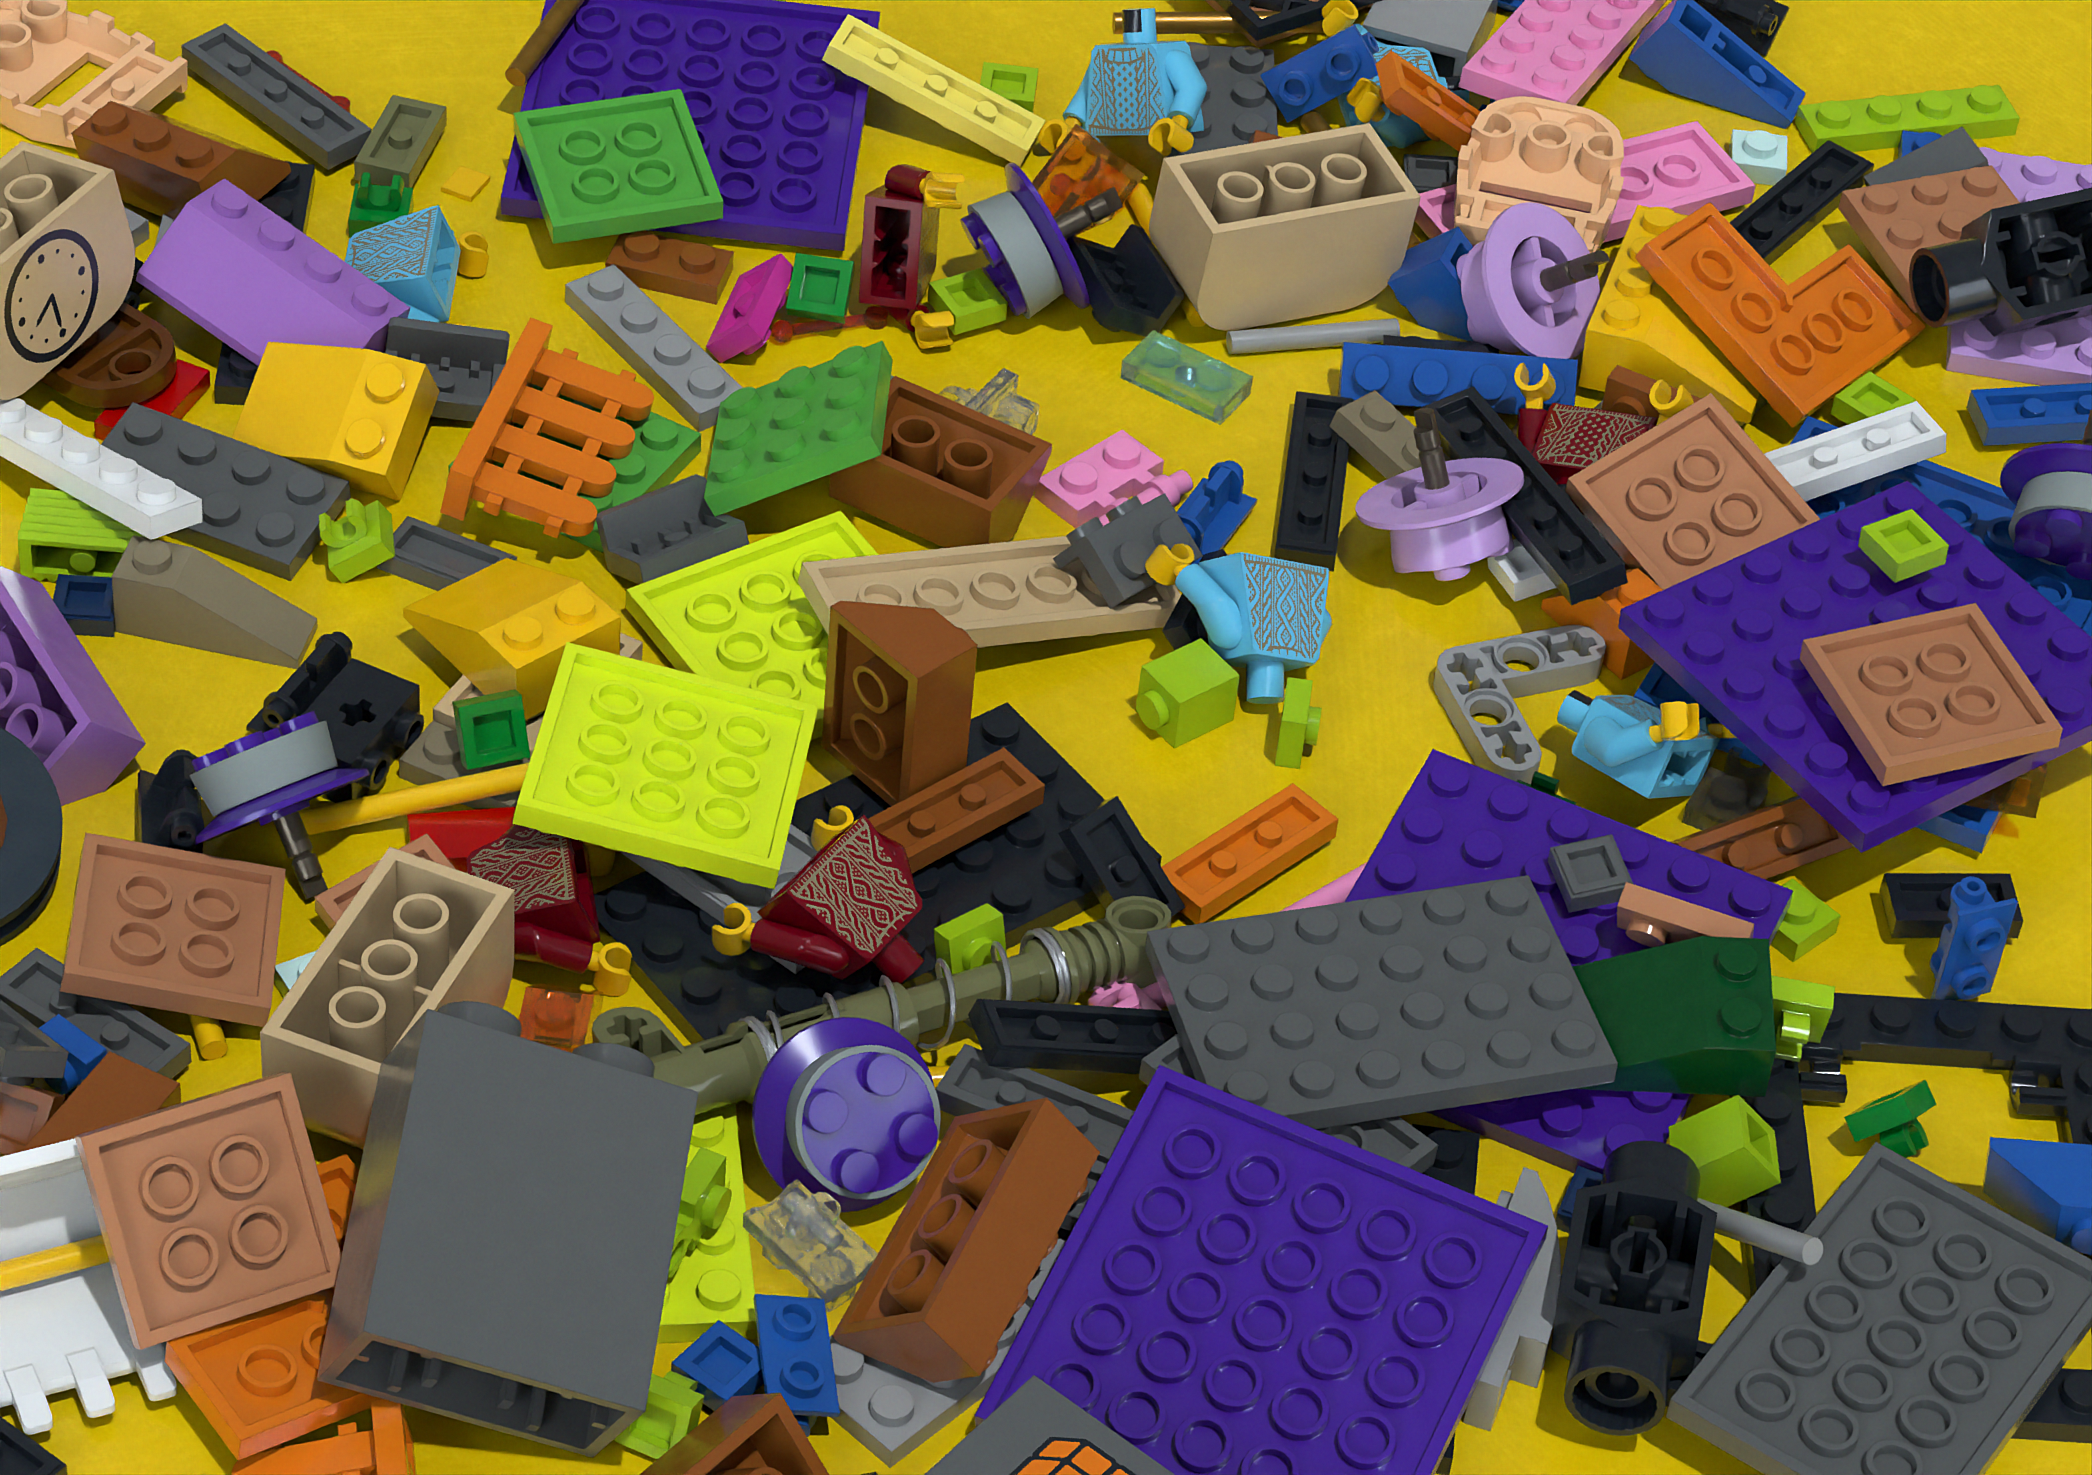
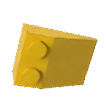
M268 342L232 438L348 480L350 488L400 501L440 391L426 364L370 349Z
M504 558L403 608V617L484 695L516 689L522 695L525 720L546 710L566 642L620 655L621 616L583 581L509 558Z

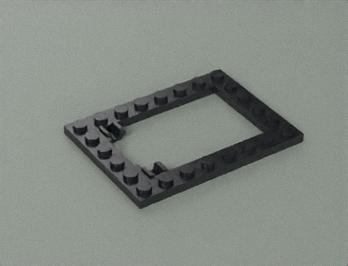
M1834 993L1833 1011L1820 1044L1813 1042L1802 1044L1800 1062L1774 1058L1765 1097L1740 1096L1775 1131L1781 1179L1780 1184L1740 1201L1742 1213L1801 1233L1815 1219L1816 1208L1802 1100L1845 1103L1848 1091L1846 1075L1840 1074L1842 1060L2008 1070L2012 1107L2016 1109L2017 1114L2060 1117L2064 1143L2092 1145V1009ZM1745 1243L1750 1295L1752 1298L1784 1256ZM2083 1253L2084 1256L2092 1260V1255ZM2061 1368L2010 1439L2092 1443V1370Z

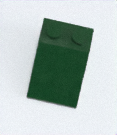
M1700 936L1572 967L1618 1062L1614 1082L1573 1089L1766 1096L1776 1054L1769 939Z

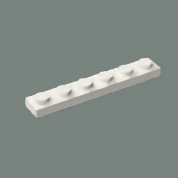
M22 399L0 400L1 457L150 540L203 522L202 499L176 486L173 481L162 478L138 465L136 461L119 455L99 444L96 439L84 436L62 424L59 419L49 417L27 405Z

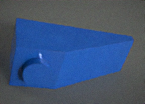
M1672 0L1643 28L1628 57L1639 66L1640 70L1647 77L1656 80L1671 93L1786 129L1793 122L1798 105L1801 104L1806 94L1694 0Z

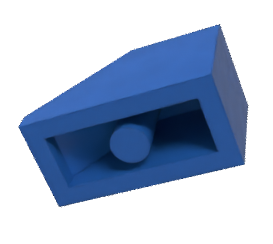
M1459 227L1407 249L1401 268L1391 275L1387 283L1394 291L1399 303L1408 309L1421 327L1466 341H1474L1468 331V315L1463 303L1461 281L1456 269L1459 257L1469 253L1473 245Z
M1990 1137L1983 1179V1193L2012 1217L2076 1252L2092 1255V1145Z

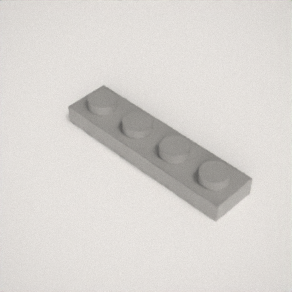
M613 264L565 284V303L698 432L717 425L720 402L743 387L620 269Z

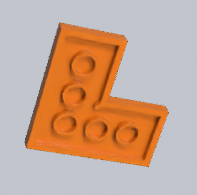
M1711 202L1705 204L1646 243L1635 256V259L1648 271L1652 279L1673 298L1690 317L1691 321L1710 338L1729 359L1730 363L1747 378L1768 401L1772 409L1780 414L1792 428L1831 401L1835 395L1868 371H1872L1911 343L1926 328L1924 323L1850 244L1834 253L1790 285H1787Z
M347 1154L316 1165L341 1256L359 1169ZM336 1286L166 1342L164 1361L237 1460L370 1409L371 1401L382 1399L317 1380Z

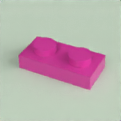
M781 253L738 277L706 345V348L720 363L741 352L745 355L752 354L769 339L771 335L769 326L775 313L785 304L788 298L785 292L793 272L792 264Z

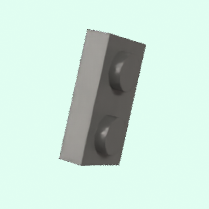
M392 317L389 320L385 353L426 364L440 391L431 416L475 422L506 364L510 334L501 330Z
M697 474L599 512L596 517L608 571L637 584H642L748 545L749 540L745 522L725 513L715 517L704 499L707 480L705 477Z
M1164 493L1143 505L1137 496L1130 498L1106 514L1110 523L1104 526L1098 517L1079 526L1066 535L1071 546L1054 557L1053 560L1058 568L1061 569L1080 558L1110 609L1158 583L1151 578L1145 568L1146 560L1158 545H1166L1169 550L1175 544L1190 546L1194 552L1192 563L1203 555Z

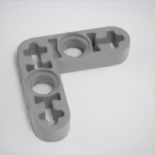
M1566 625L1455 646L1441 653L1435 671L1434 691L1475 765L1513 781L1521 780L1531 784L1533 774L1539 770L1542 752L1540 745L1513 699L1594 682L1600 676L1606 644L1603 637L1589 627ZM1520 660L1531 664L1535 669L1521 672L1509 668L1505 662ZM1468 681H1473L1471 691L1468 692ZM1477 713L1493 714L1502 723L1497 725L1482 724L1474 720L1472 715ZM1506 745L1504 752L1506 757L1501 758L1503 746Z

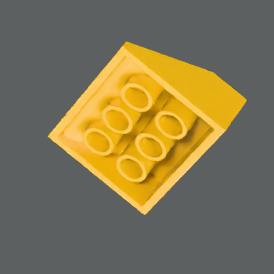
M1637 205L1586 329L1579 386L1605 392L1607 377L1619 365L1657 381L1663 379L1669 386L1677 389L1682 384L1690 394L1699 398H1704L1712 393L1734 420L1751 423L1760 397L1759 391L1730 363L1722 351L1691 321L1685 311L1652 279L1648 271L1635 259V256L1646 243L1689 215L1675 213L1666 207ZM1779 275L1787 285L1791 284V282Z

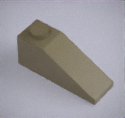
M133 535L112 575L115 631L118 633L298 669L318 628L317 618L194 547L155 539L150 540L149 538Z

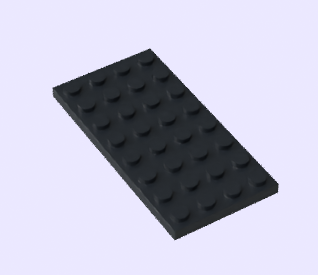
M1008 702L971 719L966 767L1004 747L1045 784L1043 804L912 873L915 889L922 898L923 907L900 933L920 954L924 962L914 973L900 983L905 989L937 980L933 929L986 903L1003 914L1006 950L1021 943L1023 936L1028 930L1054 927L1100 904L1099 899L1058 833L1104 802L1105 799ZM852 774L796 800L791 824L811 837L813 821L821 819L828 824L830 810L836 806L843 805L848 807L853 813V822L863 815L870 818L891 806ZM1145 840L1153 855L1157 859L1158 863L1161 865L1162 856ZM643 871L594 894L600 942L603 945L620 942L629 948L633 957L631 958L629 970L631 977L691 1044L723 1035L728 1025L739 1021L740 1018L753 1016L760 1022H765L767 1010L774 1012L778 1018L823 1004L825 993L831 994L834 1000L879 987L880 978L884 975L872 961L843 980L804 967L795 974L769 955L753 951L751 945L744 953L728 956L721 954L712 943V926L720 925L727 929L730 928L647 871Z

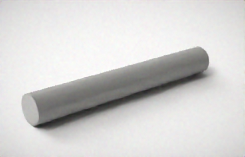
M1397 318L1228 331L1226 334V346L1229 354L1342 346L1343 342L1382 343L1383 335L1400 336V326Z
M1698 1198V1202L1717 1212L1715 1233L1807 1265L1816 1264L1822 1257L1823 1244L1819 1238Z

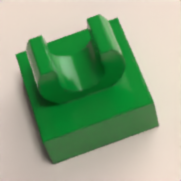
M368 172L362 173L359 184H355L348 219L349 238L357 232L395 220L399 216L412 214L414 206L413 188L404 187L401 175H393L392 185L383 186L371 185V174Z
M796 253L786 305L787 315L845 324L855 271L854 261Z
M516 689L452 701L461 764L467 770L530 758L522 695Z
M1926 1080L1867 1102L1844 1118L1855 1142L1879 1133L1881 1145L1907 1158L1915 1155L1917 1150L1929 1145L1926 1133L1917 1117L1937 1104Z

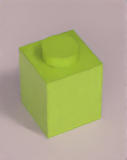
M1200 638L1141 666L1136 712L1148 728L1155 730L1173 748H1177L1233 721L1240 675Z
M1739 1095L1668 1127L1670 1145L1686 1153L1699 1170L1700 1188L1698 1198L1729 1207L1781 1183L1775 1131Z

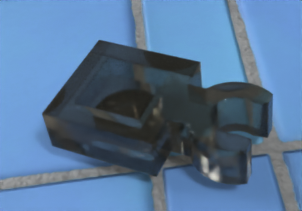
M1733 746L1728 751L1724 770L1720 771L1710 766L1686 804L1682 823L1699 830H1704L1764 808L1768 794L1767 788L1773 771L1764 762L1758 768H1748L1742 765L1740 762L1743 749Z

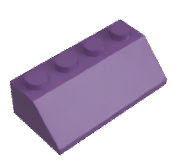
M225 178L186 203L139 269L136 277L138 283L258 367L268 342L362 348L385 353L390 318H408L411 308Z
M0 566V727L20 739L40 759L54 782L61 806L104 792L146 743L43 584Z

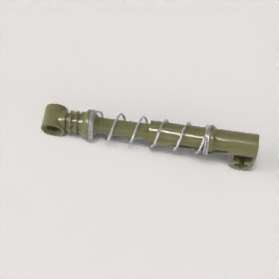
M1130 896L1120 898L1112 902L1106 908L1105 917L1097 921L1088 922L1082 926H1075L1063 931H1057L1053 927L1028 930L1021 940L1018 955L1007 958L1002 945L997 941H993L990 949L992 963L952 975L947 963L943 959L938 958L935 964L937 980L905 989L898 982L891 983L888 977L882 975L879 987L834 1000L831 994L825 993L823 1004L778 1018L774 1012L767 1010L765 1022H760L753 1016L740 1018L739 1021L730 1023L723 1035L683 1046L665 1024L652 1012L639 1007L614 1008L600 1014L594 1020L592 1043H611L635 1049L652 1060L655 1066V1079L699 1092L695 1115L743 1100L753 1105L759 1079L771 1057L797 1032L823 1020L839 1017H858L872 1020L895 1030L914 1047L918 1046L927 1051L939 1050L948 1042L955 1023L963 1021L973 1029L968 1014L977 999L1028 1001L1034 999L1035 1002L1074 1004L1079 995L1097 990L1100 987L1113 985L1115 981L1134 983L1139 988H1145L1157 982V979L1145 951L1147 931L1171 928V911L1167 905L1150 897ZM996 948L1002 960H998ZM941 967L943 968L946 977H943ZM949 1025L945 1036L938 1043L927 1045L919 1042L920 1034Z

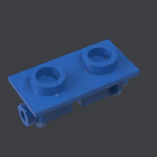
M1353 24L1265 71L1260 76L1288 123L1351 90L1360 78L1370 80L1377 76V62L1373 54L1379 52V47L1376 39L1370 32L1361 35L1356 25Z
M1231 460L1216 463L1210 469L1208 479L1203 478L1177 511L1178 516L1202 555L1221 550L1257 504L1256 498L1242 493L1244 485L1243 469L1238 463ZM1199 558L1197 561H1195V562L1192 563V564H1198V563L1200 562L1201 558Z
M1972 876L1963 878L1961 882L1956 883L1951 889V904L1947 916L1952 923L1944 924L1937 951L1933 953L1930 960V968L1936 979L1931 999L1970 1000L1981 994L1991 992L2018 901L2016 898L1995 902L1988 892L1984 881Z
M755 1294L753 1301L765 1394L781 1393L805 1435L808 1437L810 1429L815 1425L818 1416L838 1418L840 1414L825 1301L820 1298Z

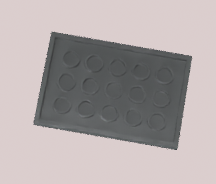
M1529 875L1147 931L1145 951L1195 1079L1314 1129L1611 1083L1615 1080L1618 1062Z
M1875 1142L1803 1232L1821 1240L1823 1254L1820 1260L1814 1265H1807L1783 1257L1672 1396L1666 1417L1765 1475H1984L2092 1327V1260Z

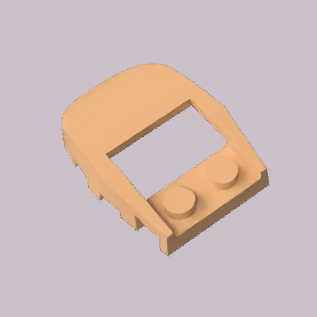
M0 0V123L30 140L76 149L71 133L108 102L113 101L150 111L173 91L185 92L187 90L188 61L181 56H178L172 62L156 56L155 41L138 31L132 36L123 33L114 27V17L96 9L89 14V17L68 11L67 0ZM87 61L106 69L60 107L48 103L41 109L32 107Z
M1527 96L1509 97L1487 105L1479 113L1472 125L1471 138L1467 146L1461 145L1459 152L1454 199V228L1459 227L1470 243L1476 245L1485 240L1491 224L1501 212L1511 206L1531 202L1480 191L1483 190L1590 212L1585 213L1543 204L1560 213L1573 225L1584 240L1590 253L1598 251L1607 237L1624 182V177H1621L1624 144L1620 131L1609 119L1593 110L1542 98Z

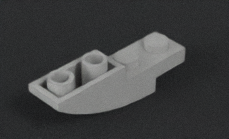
M1523 1167L1514 1193L1502 1190L1496 1204L1548 1225L1546 1240L1466 1407L1463 1423L1490 1432L1510 1380L1531 1387H1538L1555 1321L1560 1286L1561 1254L1557 1225L1549 1197L1537 1171Z

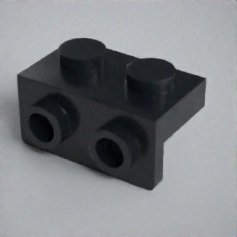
M1131 224L1114 248L1074 235L1067 238L1066 242L1085 282L1090 305L1093 308L1092 315L1094 319L1104 328L1113 332L1125 330L1155 339L1184 299V292L1145 230L1140 226Z

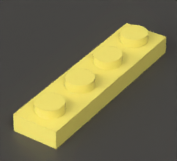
M850 14L847 15L829 43L822 61L841 70L847 76L860 80L891 97L894 101L912 108L938 122L944 128L966 137L988 149L994 155L1005 158L1019 167L1046 121Z

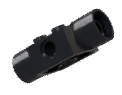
M2092 188L1991 209L1962 227L1960 240L1918 249L1910 262L1909 285L1915 308L1922 320L1932 328H1939L1979 319L1995 337L2092 315Z
M1635 1141L1618 1147L1605 1161L1601 1185L1577 1189L1558 1292L1551 1350L1570 1361L1564 1390L1566 1407L1572 1416L1586 1427L1609 1435L1628 1436L1640 1434L1650 1430L1660 1422L1665 1412L1670 1378L1689 1375L1693 1371L1702 1319L1717 1212L1698 1202L1700 1173L1694 1161L1678 1148L1657 1141Z

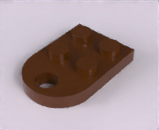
M123 301L116 313L40 381L67 398L90 407L116 408L129 406L133 402H142L162 391L172 381L176 373L177 358L172 335L165 326ZM134 371H143L137 374H127Z

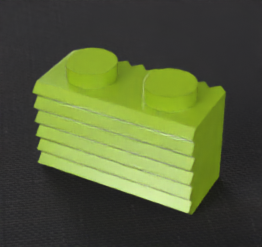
M30 488V496H28L23 520L20 524V530H18L21 575L28 578L34 577L39 582L47 578L52 583L57 580L58 574L112 577L132 536H145L59 488L54 490Z

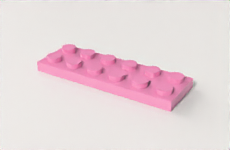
M1525 0L1462 68L1458 87L1494 100L1527 96L1577 105L1667 0Z
M1698 121L1623 140L1624 159L1621 164V177H1624V182L1607 237L1603 243L1625 236L1637 205L1666 207L1675 213L1690 215L1711 202L1718 211H1723L1752 203L1756 185ZM1456 184L1419 193L1421 198L1415 222L1430 239L1454 228ZM1480 190L1481 192H1486V193H1491V194H1496V195H1501V196H1506V197H1511V198H1516V199H1521V200H1526V201H1531V202H1536V203H1541V204H1546V205H1551V206H1556V207L1571 209V210H1575V211L1590 213V212H1587V211H1582V210H1577V209H1572V208H1567V207H1562V206H1557V205H1552V204L1537 202V201H1533V200H1528V199H1523V198H1518V197H1513V196H1508V195H1503V194H1498V193H1493V192H1488V191Z

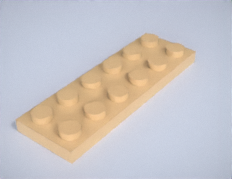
M1066 536L802 562L798 578L801 589L828 636L830 606L841 600L934 608L954 626L965 630L971 639L978 644L977 648L1161 628L1165 626L1181 597L1175 585L1166 586L1157 583L1110 609L1080 558L1061 569L1056 565L1053 558L1071 546Z

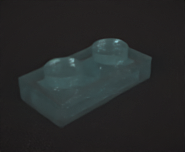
M1154 330L1122 360L1120 377L1219 425L1251 394L1253 376Z

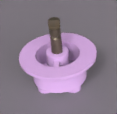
M1526 202L1505 209L1491 224L1485 240L1476 244L1469 253L1460 256L1457 261L1456 269L1461 281V293L1468 315L1467 327L1470 336L1475 342L1481 344L1489 343L1494 348L1508 353L1523 351L1527 355L1535 357L1574 358L1584 350L1586 329L1600 297L1597 275L1598 265L1610 262L1608 255L1602 250L1590 253L1584 240L1573 225L1560 213L1548 206Z
M1423 408L1413 411L1417 425L1413 433L1417 449L1420 450L1418 455L1421 467L1400 473L1375 485L1359 498L1355 510L1358 519L1363 524L1373 528L1390 530L1391 557L1395 572L1433 571L1436 580L1449 581L1467 575L1471 571L1470 563L1486 557L1501 556L1514 549L1512 533L1501 504L1516 495L1524 485L1525 480L1521 467L1503 459L1467 458L1445 461L1442 447H1440L1441 441L1434 410L1432 408Z

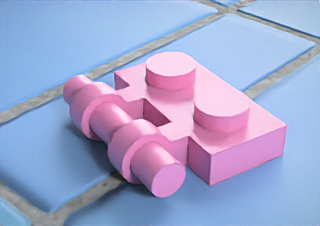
M1120 430L1041 476L1035 489V498L1074 528H1078L1095 517H1098L1104 526L1110 523L1106 514L1129 500L1128 498L1131 496H1137L1143 505L1165 493L1172 506L1176 507L1179 505L1180 497L1192 490L1193 481L1184 470H1178L1170 476L1162 474L1164 460L1124 430Z

